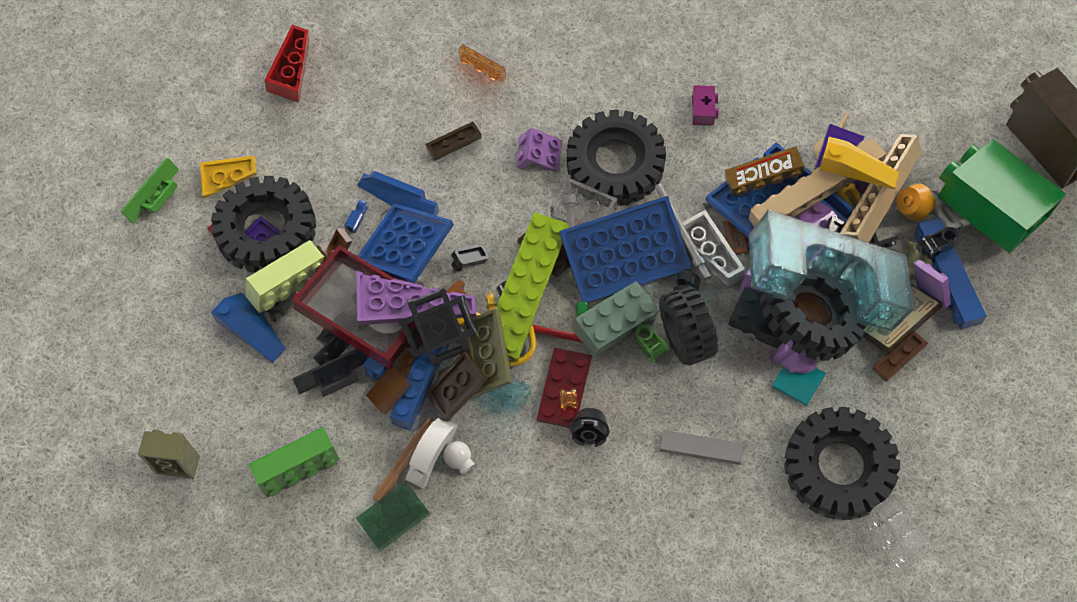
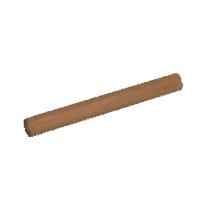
M427 417L381 483L373 495V499L376 502L382 504L409 465L420 439L434 422L432 418Z

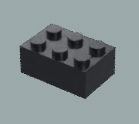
M744 287L730 316L728 328L778 348L783 343L778 339L783 332L780 330L773 333L768 326L772 319H764L762 310L765 306L760 305V297L763 294Z

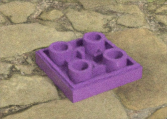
M921 260L916 261L914 269L917 287L942 302V306L947 308L950 305L948 277L944 273L934 270L930 264H925Z

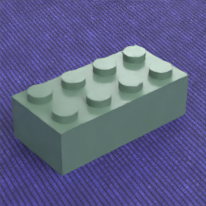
M635 281L576 317L571 328L592 357L595 358L635 333L639 325L649 324L654 321L659 313V309L638 282Z

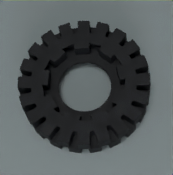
M610 110L609 116L606 117L604 111L595 113V120H592L589 116L582 121V127L576 126L573 130V137L570 136L567 143L566 162L570 180L575 187L579 186L581 194L585 197L591 194V200L600 203L601 199H605V205L614 206L615 201L620 200L622 206L630 204L631 198L638 202L644 199L645 192L650 195L655 190L656 184L660 183L663 176L666 146H664L662 135H657V127L653 123L647 126V119L639 115L635 120L633 119L634 112L626 110L623 116H619V110ZM613 140L626 142L634 149L636 161L626 172L619 174L606 172L596 161V153L599 147Z
M264 176L263 183H260L258 177L249 178L250 186L246 187L242 181L234 185L237 193L229 189L223 194L225 202L218 200L215 206L217 213H212L211 217L213 224L211 230L223 257L228 262L232 261L233 266L239 269L245 266L248 272L256 273L258 267L263 269L309 240H314L316 218L309 197L304 190L301 191L299 185L294 182L289 184L286 178L279 177L277 182H275L274 176ZM262 208H272L279 211L285 220L281 233L267 239V241L253 240L247 236L244 230V224L248 216Z
M792 259L790 263L787 261L778 267L762 288L761 293L763 295L760 297V305L765 306L762 310L764 319H772L768 324L772 332L780 330L783 332L778 339L785 345L790 340L793 341L791 350L800 354L805 349L806 357L814 360L818 356L821 361H829L832 357L835 360L846 354L864 335L867 319L863 317L866 315L865 306L858 305L862 301L859 294L849 293L853 286L848 280L840 283L839 280L842 277L840 273L834 270L829 275L828 266L819 263L815 267L814 260L805 259L802 262L800 259ZM800 293H811L819 297L831 312L830 324L825 327L816 322H808L805 319L807 316L800 308H795V297Z
M833 407L822 409L820 414L817 411L810 414L805 422L802 420L796 427L786 448L784 468L785 474L789 475L787 481L791 490L795 489L797 491L796 497L802 504L805 501L810 504L808 509L817 514L819 511L825 512L824 517L835 519L836 516H841L842 520H852L854 516L861 518L869 515L872 510H877L889 497L899 478L897 473L900 470V460L896 459L899 451L896 443H890L892 435L887 429L881 431L879 429L881 423L874 417L869 421L865 418L867 413L858 409L853 414L850 413V407H839L838 411H834ZM832 443H846L854 447L860 453L864 464L860 478L847 485L836 484L828 480L819 467V456L826 446Z

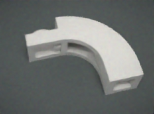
M439 417L429 426L410 459V468L405 480L421 488L426 487L438 456L453 439L457 424Z

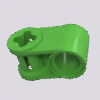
M642 324L637 327L634 338L635 343L651 362L655 363L660 355L670 351L667 343L649 325ZM639 334H647L648 338H641Z

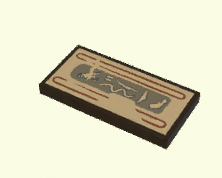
M911 284L909 292L903 291L867 323L862 337L890 355L942 308V302Z

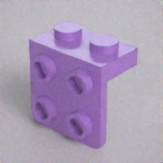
M530 128L520 135L518 139L519 150L516 155L517 168L524 169L530 163H534L552 171L559 169L562 144L560 139L534 128Z

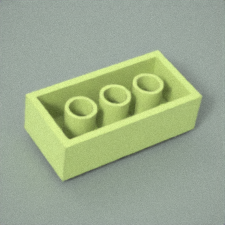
M309 240L246 278V298L259 313L271 309L275 303L280 300H286L294 291H300L304 287L306 280L316 273L318 266L323 263L324 256Z

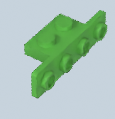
M169 158L163 160L122 208L121 213L131 223H134L145 210L152 213L159 211L164 202L173 195L178 187L171 179L179 169Z

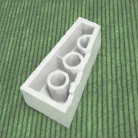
M706 210L682 222L699 255L704 258L705 266L722 282L730 287L745 278V268Z

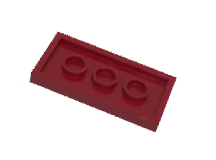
M554 347L537 414V422L570 428L571 422L581 408L592 355Z

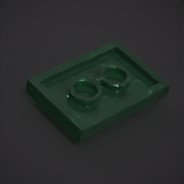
M405 481L356 517V520L381 552L429 516L430 513Z

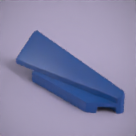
M377 171L371 172L370 175L364 173L358 182L360 188L390 206H393L395 203L436 216L439 213L438 204L427 200L424 190Z

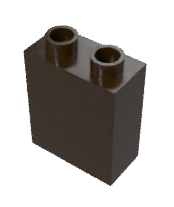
M1057 67L1044 75L1036 71L1021 83L1024 91L1010 104L1013 112L1006 126L1063 189L1077 181V88Z

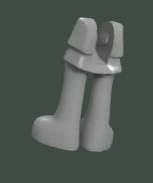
M939 190L932 191V195L936 199L935 208L932 213L937 218H941L945 228L954 227L958 230L959 236H961L973 227L966 219L961 220L958 218L952 208L937 197L940 193Z

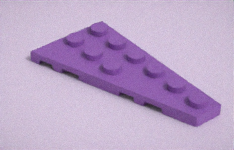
M356 271L358 325L397 323L399 320L412 316L407 300L411 298L413 300L439 289L433 287L432 289L424 288L419 284L396 279H382L378 275L368 276L364 275L363 272ZM457 292L447 293L449 300L465 295V302L472 318L476 317L475 296ZM441 297L418 306L416 309L419 313L442 304L444 301ZM458 304L453 305L452 307L457 319L463 318Z

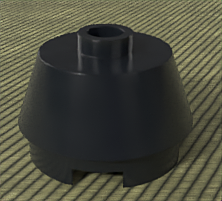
M595 408L581 409L570 424L572 440L581 446H584V443L595 444L594 447L601 446L606 442V438L610 433L604 413Z

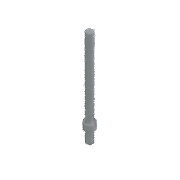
M658 184L655 187L660 198L668 196L662 184ZM671 203L682 239L693 258L692 262L695 268L699 269L704 281H707L711 278V275L705 266L706 262L699 255Z

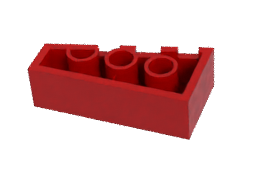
M291 25L264 80L266 92L299 102L310 42L307 29Z

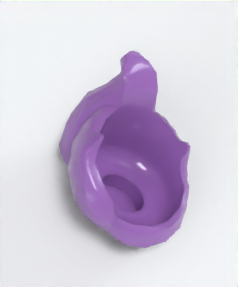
M792 340L786 345L782 343L777 348L775 356L772 355L770 357L773 363L783 364L790 373H808L813 371L817 365V359L814 360L806 357L805 349L800 354L791 350Z

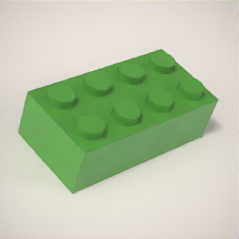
M321 427L248 465L258 486L267 497L279 494L281 489L287 486L297 485L301 479L316 475L318 470L324 467L334 466L336 461L340 459L324 427Z

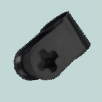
M946 227L923 237L919 244L927 251V257L933 259L954 248L959 238V232L954 227Z

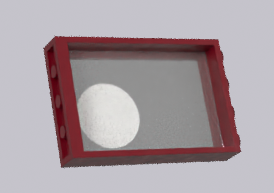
M339 245L329 253L328 259L324 264L321 263L318 266L316 273L306 280L301 291H297L292 298L294 310L389 369L409 344L402 326L400 327L398 322L358 325L356 271L363 272L364 275L368 276L378 275L380 278L387 280L394 278ZM415 321L409 324L415 336L418 333Z

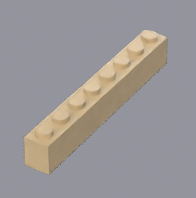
M900 134L883 161V163L899 172L895 189L869 184L840 232L845 250L864 252L922 153L917 135Z
M873 138L867 141L864 140L856 146L881 162L885 159L886 153ZM819 167L811 175L800 178L796 184L785 187L781 193L770 196L761 205H755L751 209L749 221L764 236L856 179L823 171Z

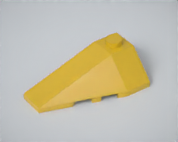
M832 137L828 138L820 170L895 189L899 175L897 170L847 141Z

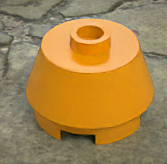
M913 184L900 191L896 204L899 211L907 219L919 221L934 211L936 199L927 186Z

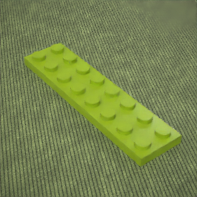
M536 212L533 213L496 309L500 310L507 356L515 361L519 360L563 245L559 231L569 227V224Z

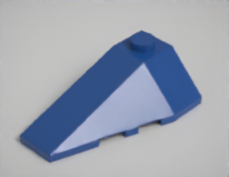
M243 293L224 298L212 310L211 313L216 322L270 362L274 363L285 350L284 345L262 312L259 313Z

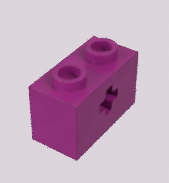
M693 85L692 125H714L715 119H718L719 108H715V104H718V93H715V86Z

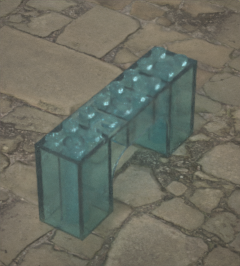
M771 210L766 211L749 233L751 288L787 299L806 278L807 270L838 279L851 289L855 296L857 321L892 332L914 310L907 255Z

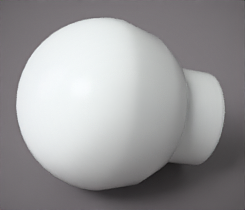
M455 441L448 444L443 454L445 463L453 469H458L462 475L475 465L471 460V451L465 443Z

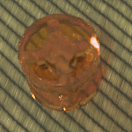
M572 388L570 391L560 389L561 409H566V407L570 406L577 408L576 388Z

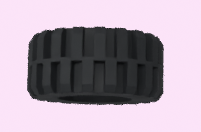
M690 286L664 294L659 301L660 316L666 336L678 360L682 364L690 366L714 357L718 352V338L713 319L709 313L710 311L701 294Z

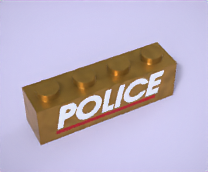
M797 146L726 169L724 170L725 179L732 197L736 195L743 196L748 191L754 189L761 190L766 185L772 183L779 184L784 179L790 177H799L804 173V163Z

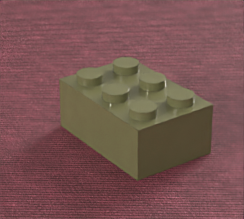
M160 430L144 431L138 452L139 457L155 474L192 479L195 477L200 455L183 434L178 432L164 434Z

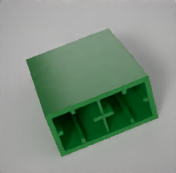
M992 139L981 149L973 144L959 161L962 164L961 166L953 161L944 169L939 179L945 185L937 197L1010 254L1051 216L1066 196V193Z

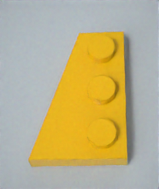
M255 156L201 162L203 198H207L257 175Z

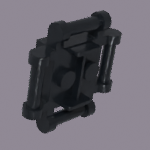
M444 286L413 300L411 298L407 300L412 316L398 321L412 350L410 352L412 358L428 353L433 367L439 365V362L461 354L463 351L469 353L470 350L465 337L479 332L466 305L465 295L449 300ZM442 297L444 303L418 313L416 307ZM456 304L459 306L468 329L463 332L452 307ZM415 321L425 346L420 349L409 324ZM458 340L460 341V346L438 355L434 354L433 350Z

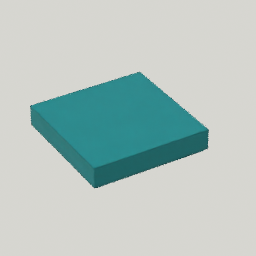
M783 367L772 388L807 407L826 373L816 367L808 373H790L789 370Z

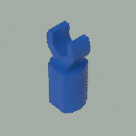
M363 200L358 201L356 209L352 210L344 225L346 230L353 233L357 232L364 219L363 215L368 209V206H365L367 202Z

